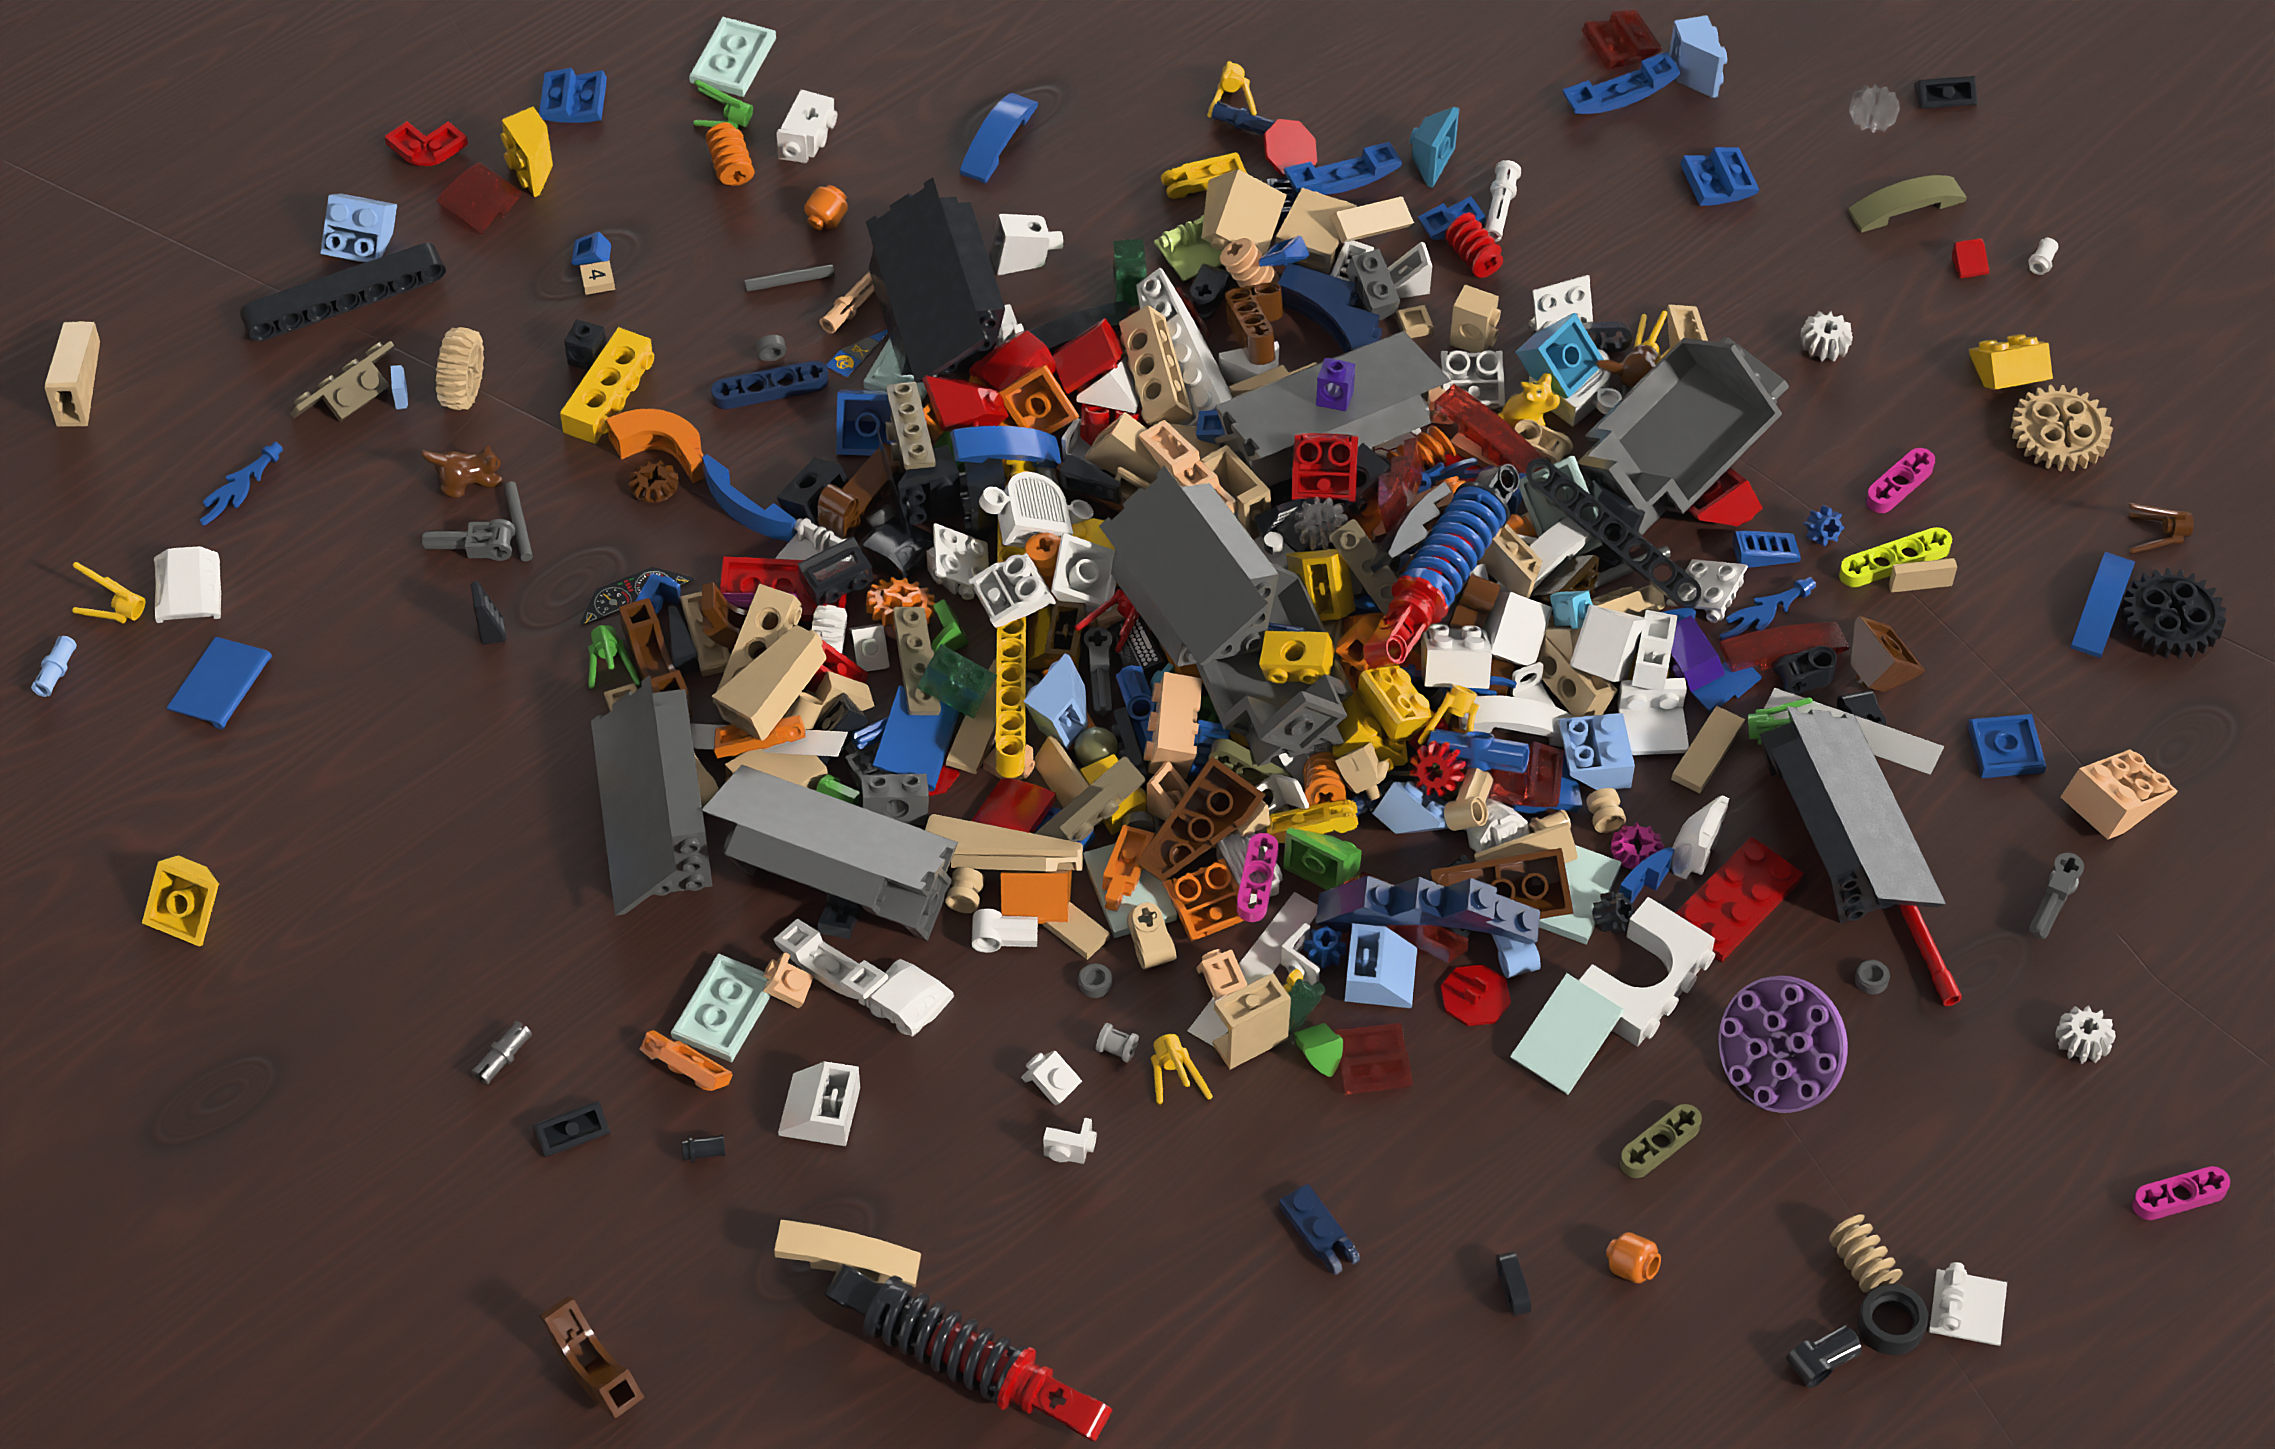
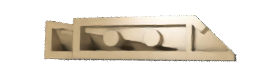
M1506 523L1503 528L1499 529L1498 534L1492 538L1491 545L1485 549V553L1477 561V565L1485 564L1488 574L1513 593L1529 599L1543 561Z
M1651 584L1639 589H1633L1632 587L1620 588L1591 599L1594 606L1643 618L1646 610L1658 612L1665 607L1664 595ZM1554 626L1545 630V636L1571 662L1581 628L1572 629L1571 626Z
M932 814L929 817L926 825V831L958 842L951 860V868L967 867L972 869L1024 871L1083 870V845L1079 842Z

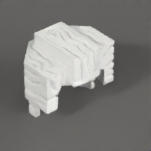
M1493 799L1485 801L1488 810V818L1485 825L1464 829L1467 831L1469 847L1475 850L1476 853L1529 835L1527 821L1513 808Z

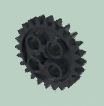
M2166 568L2164 575H2161L2159 571L2154 569L2151 577L2143 573L2140 581L2133 580L2131 588H2127L2121 609H2123L2121 619L2127 620L2124 627L2125 630H2133L2131 638H2142L2140 646L2142 648L2149 644L2152 645L2153 654L2161 649L2164 650L2165 658H2168L2171 652H2175L2178 659L2182 658L2183 652H2187L2191 658H2194L2197 650L2205 654L2207 647L2213 648L2217 639L2221 638L2227 620L2224 617L2226 608L2221 607L2223 598L2214 597L2215 587L2204 588L2207 580L2204 579L2198 583L2194 581V573L2186 578L2183 575L2182 569L2178 571L2177 575H2172L2169 568Z

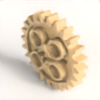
M2049 385L2048 391L2045 393L2039 387L2035 395L2028 392L2025 400H2019L2018 407L2015 408L2012 417L2011 429H2014L2012 438L2018 439L2017 448L2026 447L2025 457L2032 454L2036 456L2034 461L2036 464L2044 460L2048 469L2054 463L2057 464L2059 471H2062L2064 465H2068L2071 471H2074L2078 463L2085 469L2088 461L2094 464L2097 463L2098 456L2103 457L2106 448L2109 447L2113 427H2110L2111 417H2105L2107 409H2097L2099 400L2096 399L2089 402L2087 400L2089 393L2086 392L2079 396L2077 395V388H2074L2069 393L2066 392L2064 385L2061 386L2060 391H2055L2054 387Z

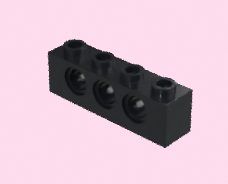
M1362 443L1358 447L1357 480H1363L1365 484L1356 488V501L1305 499L1275 528V532L1282 535L1283 542L1294 552L1324 550L1325 544L1330 540L1329 536L1345 525L1355 514L1357 516L1362 514L1368 507L1369 500L1376 493L1381 494L1388 488L1392 479L1390 465ZM1339 501L1343 503V506L1339 509L1329 508V505L1333 502ZM1312 523H1319L1322 525L1316 531H1309L1306 529Z

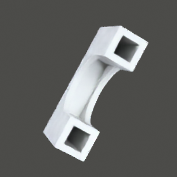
M1649 897L1630 918L1626 937L1658 956L1665 964L1669 975L1657 985L1638 988L1620 982L1592 964L1579 980L1624 1009V1013L1612 1031L1637 1047L1645 1037L1650 1039L1655 1034L1660 1025L1659 1020L1664 1014L1669 1016L1673 1012L1679 1001L1677 997L1682 991L1685 993L1690 991L1697 979L1696 974L1701 968L1706 970L1715 957V953L1712 952L1715 941L1713 936Z

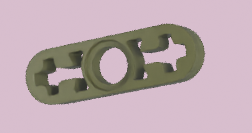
M1217 739L1212 743L1209 759L1213 756L1254 787L1274 773L1293 778L1289 772L1273 763L1258 766L1252 752L1232 740ZM1245 767L1253 768V769H1256L1257 771L1249 770V769H1247V768H1245ZM1270 789L1262 791L1265 795L1273 798V793Z
M1689 1104L1678 1105L1626 1145L1620 1159V1168L1623 1173L1632 1178H1641L1694 1138L1701 1126L1702 1116L1700 1111ZM1680 1118L1684 1121L1687 1119L1692 1120L1691 1126L1688 1123H1684L1678 1128L1676 1133L1675 1129L1679 1125ZM1659 1134L1664 1135L1670 1140V1145L1667 1147H1657L1653 1144L1651 1138ZM1644 1149H1646L1647 1153L1643 1156L1642 1164L1639 1162L1630 1163L1631 1157L1634 1159L1639 1158L1644 1154Z

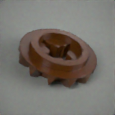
M648 460L646 465H636L635 471L630 473L629 477L631 493L637 499L649 503L668 499L675 493L679 483L678 474L674 471L672 465H664L662 460L658 463H651ZM658 475V480H655L649 487L648 479Z

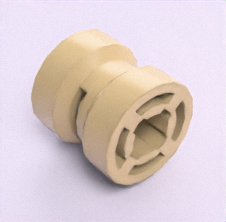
M1602 788L1592 792L1587 797L1586 803L1589 811L1594 814L1592 821L1597 832H1614L1626 823V817L1623 809L1619 807L1620 799L1615 789Z
M957 868L952 874L951 884L953 887L947 892L946 904L957 912H975L980 901L978 893L983 890L985 878L983 874L972 868Z

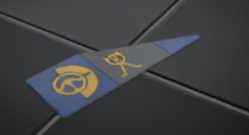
M886 329L841 349L826 367L848 377L888 333V330Z

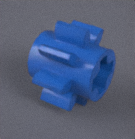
M1822 505L1820 512L1810 510L1807 521L1803 523L1809 531L1806 537L1816 540L1817 544L1826 546L1828 540L1837 542L1841 531L1845 529L1839 520L1842 514L1835 511L1832 512L1830 507Z
M1328 925L1317 931L1311 929L1310 939L1304 942V951L1309 952L1308 960L1312 963L1315 962L1322 969L1332 964L1338 966L1340 955L1345 954L1346 943L1341 942L1342 932H1335Z

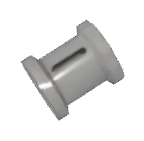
M1106 1023L1099 1034L1096 1051L1100 1053L1107 1051L1122 1057L1124 1062L1129 1063L1137 1048L1139 1036L1134 1033L1131 1035L1113 1029L1112 1024Z

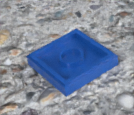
M2032 714L1969 719L1967 727L1981 778L2045 773L2046 763Z

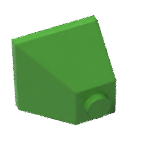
M1288 828L1285 837L1283 868L1329 890L1352 881L1360 869L1362 850L1349 841H1342L1333 836Z

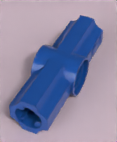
M1130 665L1122 668L1116 674V679L1144 756L1146 742H1152L1153 731H1148V722L1151 711L1156 712V704L1152 701V694L1142 666ZM1142 710H1150L1145 716H1137Z
M1433 729L1428 740V744L1435 740L1439 746L1444 742H1449V751L1451 753L1456 749L1460 750V754L1456 759L1457 761H1465L1466 766L1464 768L1467 769L1478 768L1486 771L1493 768L1524 773L1529 761V744L1494 739L1493 734L1471 731L1463 734Z

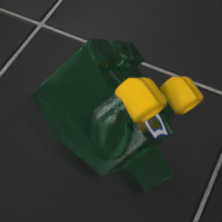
M1299 969L1293 970L1287 977L1286 981L1288 984L1283 985V988L1291 997L1288 1034L1305 1022L1322 999L1320 996L1325 993L1322 983L1317 981L1311 986L1308 981H1302L1303 975Z

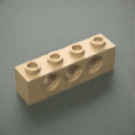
M1147 305L1119 322L1122 332L1120 339L1127 350L1129 357L1127 364L1134 375L1136 383L1134 390L1142 404L1141 415L1144 421L1149 426H1153L1154 422H1161L1163 420L1169 424H1179L1193 416L1165 316Z
M759 584L717 691L755 660L754 653L757 649L762 647L768 649L787 633L793 625L798 624L802 614V607H800L801 603L795 595ZM778 618V624L774 629L765 630L766 623L770 619Z
M1552 614L1550 615L1546 629L1555 626L1554 616ZM1544 634L1536 663L1541 662L1544 666L1542 680L1550 688V691L1564 704L1572 716L1602 715L1618 690L1607 679L1571 667L1570 661Z

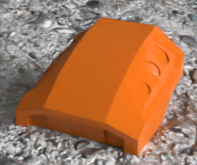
M1224 858L1205 868H1199L1193 873H1187L1178 879H1169L1162 883V886L1166 888L1174 903L1190 941L1200 939L1244 921L1237 913V898L1240 886L1233 877Z

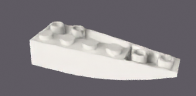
M1159 268L1136 285L1140 310L1149 305L1165 316L1193 416L1178 425L1197 427L1199 411L1216 410V405L1231 400L1233 397L1190 313L1165 272Z

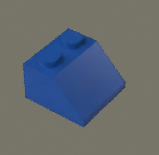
M841 389L837 393L836 454L871 456L879 447L876 424L882 444L893 442L887 441L885 424L886 422H891V411L886 391Z

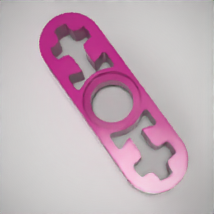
M1915 448L1906 454L1869 487L1866 498L1868 508L1876 513H1886L1894 508L1932 474L1935 464L1933 453L1925 448ZM1915 463L1919 464V465L1915 468V471H1913L1914 464H1915ZM1896 476L1905 477L1909 481V483L1905 485H1899L1895 483L1892 478ZM1888 490L1887 498L1882 497Z
M1268 833L1254 835L1248 844L1237 898V913L1240 918L1248 922L1261 920L1267 912L1278 856V842L1274 836ZM1261 846L1267 847L1264 861L1258 860ZM1253 872H1262L1266 875L1267 879L1264 882L1255 883L1248 876ZM1251 893L1257 894L1254 909L1248 908Z
M2210 1166L2146 1184L2137 1190L2132 1203L2133 1210L2143 1219L2155 1220L2218 1202L2225 1197L2230 1186V1178L2223 1169ZM2210 1179L2213 1184L2219 1183L2218 1189H2215L2213 1185L2205 1186L2207 1180ZM2174 1187H2183L2189 1191L2191 1197L2187 1200L2178 1199L2174 1196L2172 1189ZM2147 1197L2150 1202L2157 1201L2155 1207H2152L2150 1203H2143L2144 1198Z

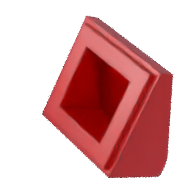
M1982 238L1960 241L1954 244L1951 258L1960 279L1989 274L1987 255Z

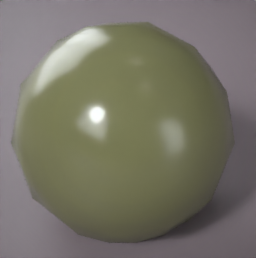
M1094 726L1084 729L1077 736L1074 743L1075 756L1083 767L1112 754H1115L1117 757L1119 752V745L1114 734L1104 727Z

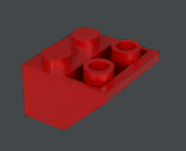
M1106 318L1057 349L1052 355L1056 363L1057 373L1067 394L1075 389L1078 393L1082 392L1093 383L1092 380L1101 373L1104 376L1112 369H1116L1118 367L1117 363L1122 360L1121 355L1125 347Z

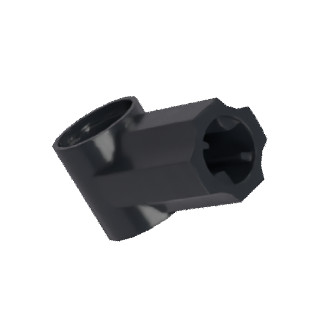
M1843 1326L1814 1343L1811 1340L1802 1342L1789 1352L1786 1360L1806 1387L1813 1388L1826 1380L1834 1369L1861 1355L1862 1347L1858 1336L1852 1328L1849 1329Z

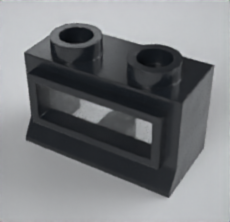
M854 536L798 563L799 579L817 607L819 605L832 604L839 600L842 595L853 590H861L869 582L873 581L872 566L859 548Z

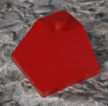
M933 376L922 378L942 431L951 432L956 429L973 427L974 421L979 422V427L998 426L1009 417L999 390L971 381Z
M1729 467L1687 511L1701 521L1739 526L1752 520L1755 514L1761 511L1763 507L1749 481Z

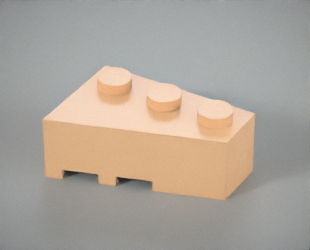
M1164 672L1160 683H1154L1152 701L1157 702L1156 712L1151 711L1148 722V731H1153L1152 742H1146L1144 760L1149 761L1148 773L1155 774L1164 762L1169 761L1183 779L1187 778L1197 753L1194 739L1195 734H1198L1199 728L1197 715L1201 703L1202 678Z

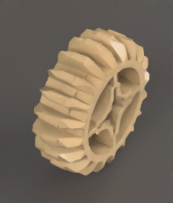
M463 327L451 328L442 340V346L439 348V358L437 359V375L435 379L437 382V398L441 406L455 410H468L472 403H475L484 368L483 340L477 331Z

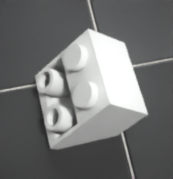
M1433 624L1425 632L1421 633V664L1424 686L1452 687L1453 684H1457L1466 688L1489 689L1492 650L1486 630L1474 625H1466L1462 629H1455L1443 624Z
M822 1062L793 1073L778 1135L846 1146L860 1091L859 1067Z

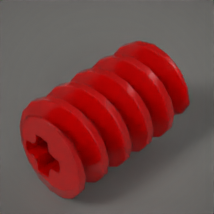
M1464 213L1456 218L1445 232L1446 240L1453 247L1454 251L1459 254L1460 258L1465 261L1468 268L1472 269L1476 277L1485 278L1492 275L1502 266L1504 260L1500 256L1502 249L1499 244H1495L1492 236H1488V231L1482 228L1481 223L1476 220L1473 213Z

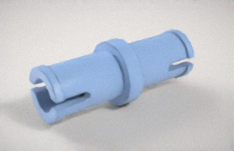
M59 636L51 653L42 660V669L31 686L33 692L37 695L49 697L58 678L64 676L67 670L66 664L77 647L73 639L67 636Z

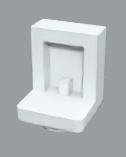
M1056 1051L1045 1055L1040 1052L1026 1064L1029 1070L1021 1077L1025 1083L1033 1080L1054 1105L1060 1104L1082 1082Z
M1084 1118L1080 1134L1047 1127L1043 1138L1044 1156L1050 1157L1057 1162L1071 1161L1084 1164L1087 1151L1093 1152L1096 1143L1097 1132L1092 1131V1119Z

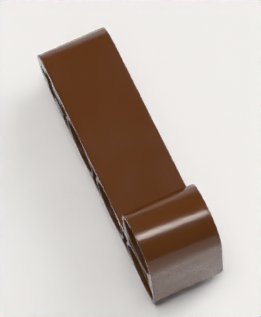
M1268 282L1227 291L1225 299L1228 324L1248 361L1254 365H1266L1276 359L1273 328L1269 322L1278 320L1283 316L1281 286L1277 283Z
M885 442L883 447L897 488L903 473H900L898 461H892L890 444ZM880 446L842 489L833 484H829L824 488L818 500L819 527L823 526L826 528V531L834 532V535L842 540L849 539L855 536L864 526L865 517L879 508L891 495L892 491L883 465Z
M1470 574V577L1462 587L1448 627L1462 629L1463 626L1474 625L1483 629L1501 585Z

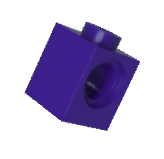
M1330 358L1324 359L1317 377L1316 406L1347 411L1354 392L1356 363Z

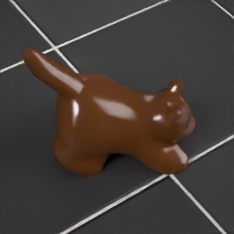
M1638 345L1620 363L1611 360H1598L1596 366L1617 374L1621 383L1627 388L1632 389L1656 365L1658 352L1651 346Z
M488 444L484 446L480 453L476 454L456 451L438 454L426 450L421 451V456L427 462L435 464V471L438 472L441 480L440 489L449 497L460 498L463 496L468 484L477 483L484 487L495 488L503 482L502 477L495 473L500 467L501 461L491 451Z

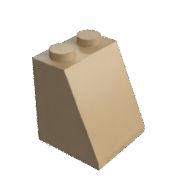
M1239 169L1209 179L1202 239L1210 242L1211 247L1223 251L1231 242L1240 238H1248L1254 242L1255 246L1264 255L1268 251L1287 195Z

